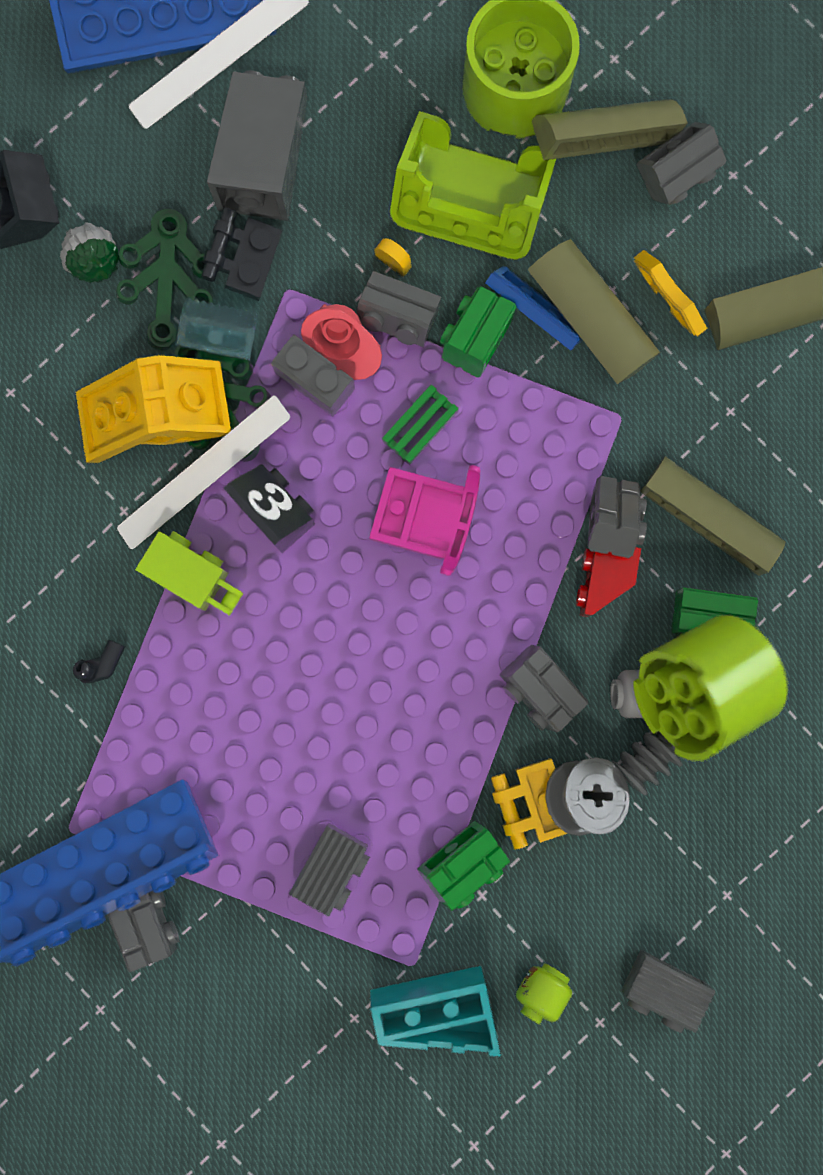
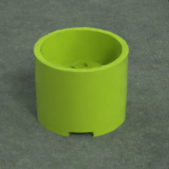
M490 0L473 18L466 42L463 96L472 117L486 130L490 131L492 129L502 134L516 135V138L530 137L536 135L531 122L535 116L562 112L568 98L578 61L580 42L576 25L568 11L555 0Z
M728 615L711 618L645 654L639 660L641 662L639 678L633 681L636 702L649 729L653 734L660 731L675 746L676 755L691 761H703L712 757L772 720L782 711L787 698L785 671L773 646L750 623Z

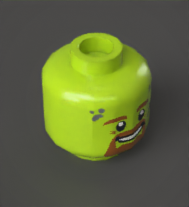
M546 963L543 964L542 968L538 966L531 967L516 992L517 1000L524 1005L520 1012L539 1025L543 1019L549 1022L557 1021L572 996V990L567 985L570 979Z

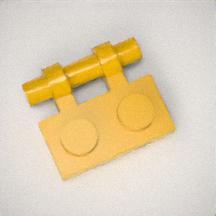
M551 758L515 769L520 784L511 787L508 785L505 773L491 777L495 790L492 793L495 804L500 805L505 824L502 826L505 835L510 836L514 850L528 846L524 832L535 829L540 843L568 834L555 825L547 809L545 800L547 782L555 770ZM524 796L530 816L520 819L513 799Z

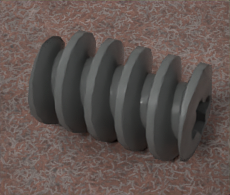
M660 731L656 732L657 737L647 732L643 735L646 747L638 742L632 743L631 747L634 756L625 751L621 752L620 758L623 766L612 761L620 769L626 781L636 791L645 796L648 792L644 782L649 781L658 786L660 784L656 775L658 771L668 777L671 775L668 767L669 762L679 767L683 766L680 756L675 754V746Z

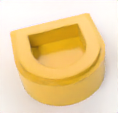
M388 238L382 239L375 248V257L404 277L411 268L409 254L393 240Z

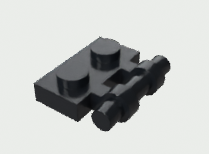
M224 208L220 220L215 221L212 230L215 236L210 250L205 251L202 260L205 266L201 277L207 281L215 282L218 271L229 274L224 288L259 301L283 230L250 217L246 221L244 230H241L234 226L237 212L230 208ZM228 241L239 244L234 260L224 256Z

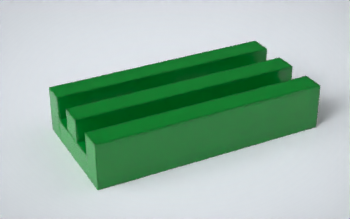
M431 384L384 435L382 441L410 465L455 416L459 408L451 404L448 398L443 394L441 395ZM433 398L435 402L403 438L396 443L394 438L424 405ZM443 407L446 412L409 453L405 451L406 445L436 412Z

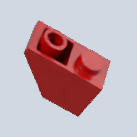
M635 547L633 556L630 558L612 555V552L604 554L585 549L582 570L587 571L585 585H579L576 596V606L581 607L580 616L589 617L635 586L641 548Z

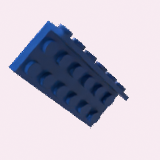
M49 0L63 66L67 73L201 49L263 1ZM274 30L268 36L277 35L276 30Z
M182 779L1 873L0 962L11 963L13 966L27 963L36 957L35 952L47 945L49 948L59 946L71 938L70 933L82 927L83 929H90L103 923L106 920L105 915L116 909L119 911L130 909L141 902V896L151 891L158 893L172 887L176 883L174 879L187 872L189 875L196 874L210 866L209 861L218 857L219 854L187 781Z

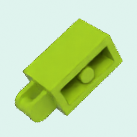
M159 531L135 570L201 610L206 611L211 604L224 613L231 615L244 593L224 582L229 574L220 568L224 561L204 550L201 556L188 549L192 542L172 531L169 537ZM222 586L228 591L219 603L213 598Z

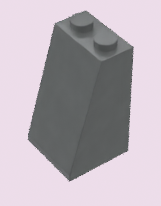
M251 70L244 73H232L207 180L218 211L223 212L224 208H230L236 211L237 214L289 221L307 104L304 81H299L297 78L287 75L280 76L279 78L268 77Z

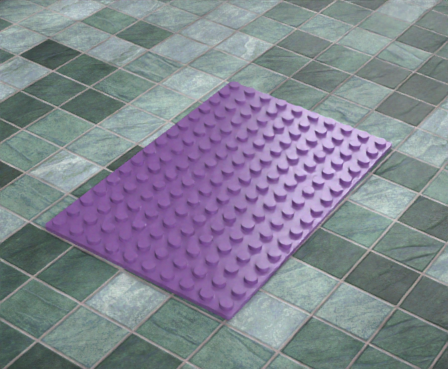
M287 290L282 297L246 387L255 385L264 387L271 397L276 396L289 413L290 419L260 444L259 453L253 460L248 462L239 461L204 490L185 537L192 542L188 548L201 556L204 550L224 561L220 568L229 573L224 582L244 594L231 615H228L211 604L206 611L201 610L168 589H164L70 821L69 830L76 835L184 779L191 789L219 856L210 860V866L205 870L189 875L187 872L181 875L182 877L407 966H413L418 960L440 902L417 871V868L469 825L515 701L503 690V686L507 683L500 677V673L510 663L515 661L528 646H537L589 509L596 479L603 472L620 427L621 417L617 413L491 365H487L482 376L477 378L463 371L461 367L457 368L445 362L442 358L444 347L426 341L424 347L416 344L406 345L401 343L395 336L381 331L372 332L369 330L367 331L373 335L380 345L382 352L381 365L374 375L366 379L354 380V391L332 417L275 374L274 368L271 365L273 359L291 336L296 335L303 341L301 328L306 317L319 310L324 304L331 305L297 291ZM432 384L441 395L443 394L447 397L448 401L456 405L459 410L409 465L382 441V438ZM259 392L254 396V403L262 401L264 397L263 392ZM433 398L424 405L394 438L396 443L403 438L435 402ZM240 401L235 416L239 423H241L257 409L247 402ZM443 407L436 412L406 445L405 451L409 453L446 412ZM261 464L269 472L275 467L289 482V485L285 488L286 491L294 499L301 495L314 510L310 517L315 525L283 553L280 552L223 489L232 480ZM474 465L480 468L479 491L470 530L460 561L451 575L440 574V569L444 562L442 559L369 539L389 467L463 487L466 484L469 467ZM221 586L213 599L220 603L228 590ZM328 823L366 843L368 846L364 854L370 857L360 877L352 874L346 888L350 889L351 893L342 910L339 911L334 908L329 917L289 895L290 890Z

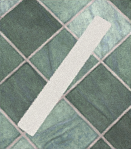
M263 0L130 103V110L145 129L149 128L306 7L309 1Z
M276 396L268 399L118 525L117 530L130 549L137 547L290 419L289 413Z

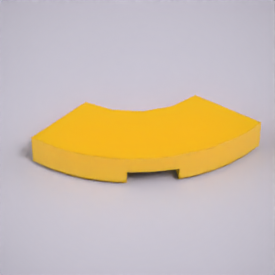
M645 250L634 257L636 266L655 294L659 292L671 308V314L692 335L699 336L707 327L694 302L675 284L662 263Z

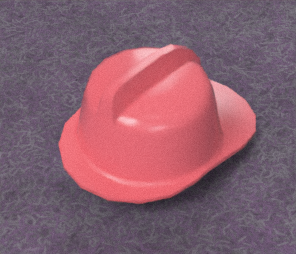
M324 304L319 310L309 314L302 323L301 336L303 341L336 365L337 371L342 370L354 380H360L374 375L379 369L382 360L380 345L373 335L362 326L359 316L353 309L345 305Z

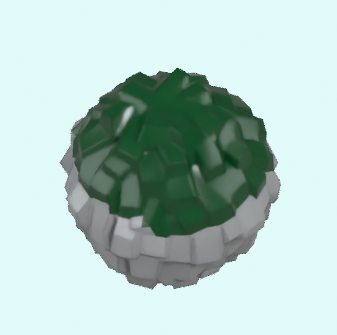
M85 222L84 225L74 229L71 228L66 233L61 244L60 258L63 269L71 273L72 276L89 283L93 281L102 282L104 279L110 278L112 273L118 269V249L109 231L103 227H96L92 223Z

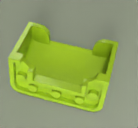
M419 111L396 169L390 215L393 221L405 229L505 258L520 259L526 256L530 250L556 159L543 160L539 146H530L524 149L519 157L518 164L450 145L451 129L448 123L440 117Z

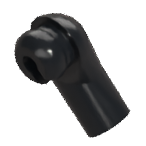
M108 639L101 657L87 661L82 659L75 663L73 666L74 677L82 683L89 684L111 677L126 646Z

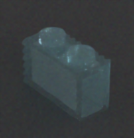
M188 297L185 299L180 315L176 345L250 361L258 314L256 311L250 313L248 309L244 312L241 308L236 310L234 306L228 308L227 305L221 307L219 303L214 306L212 302L207 304L205 300L199 302L198 299L192 301Z

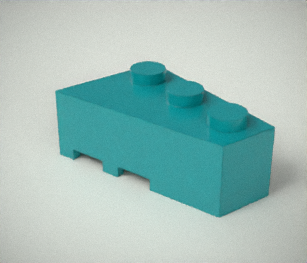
M481 966L370 990V1007L379 1045L428 1050V1047L452 1049V1052L464 1053L465 1050L488 1052L489 1056L501 1057Z

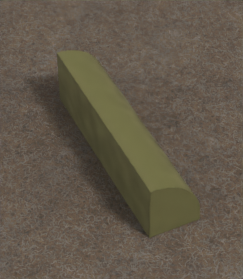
M672 99L535 116L531 121L543 160L662 145L680 133L688 124L683 109Z
M571 239L552 248L527 269L617 384L637 374L661 353Z
M823 267L713 299L706 307L705 313L717 350L823 320Z
M666 456L663 457L640 489V492L758 576L769 573L784 549L785 540Z

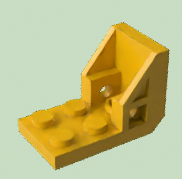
M162 355L139 358L76 391L86 463H100L139 444L168 445L223 437L231 431L220 361Z

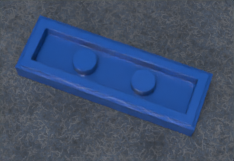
M506 266L491 273L485 284L502 297L515 303L518 310L570 351L582 341L581 337L554 304Z

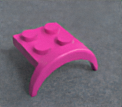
M474 465L469 467L466 484L463 487L389 467L369 539L442 559L444 562L441 566L440 574L451 575L460 561L470 530L479 491L480 468Z

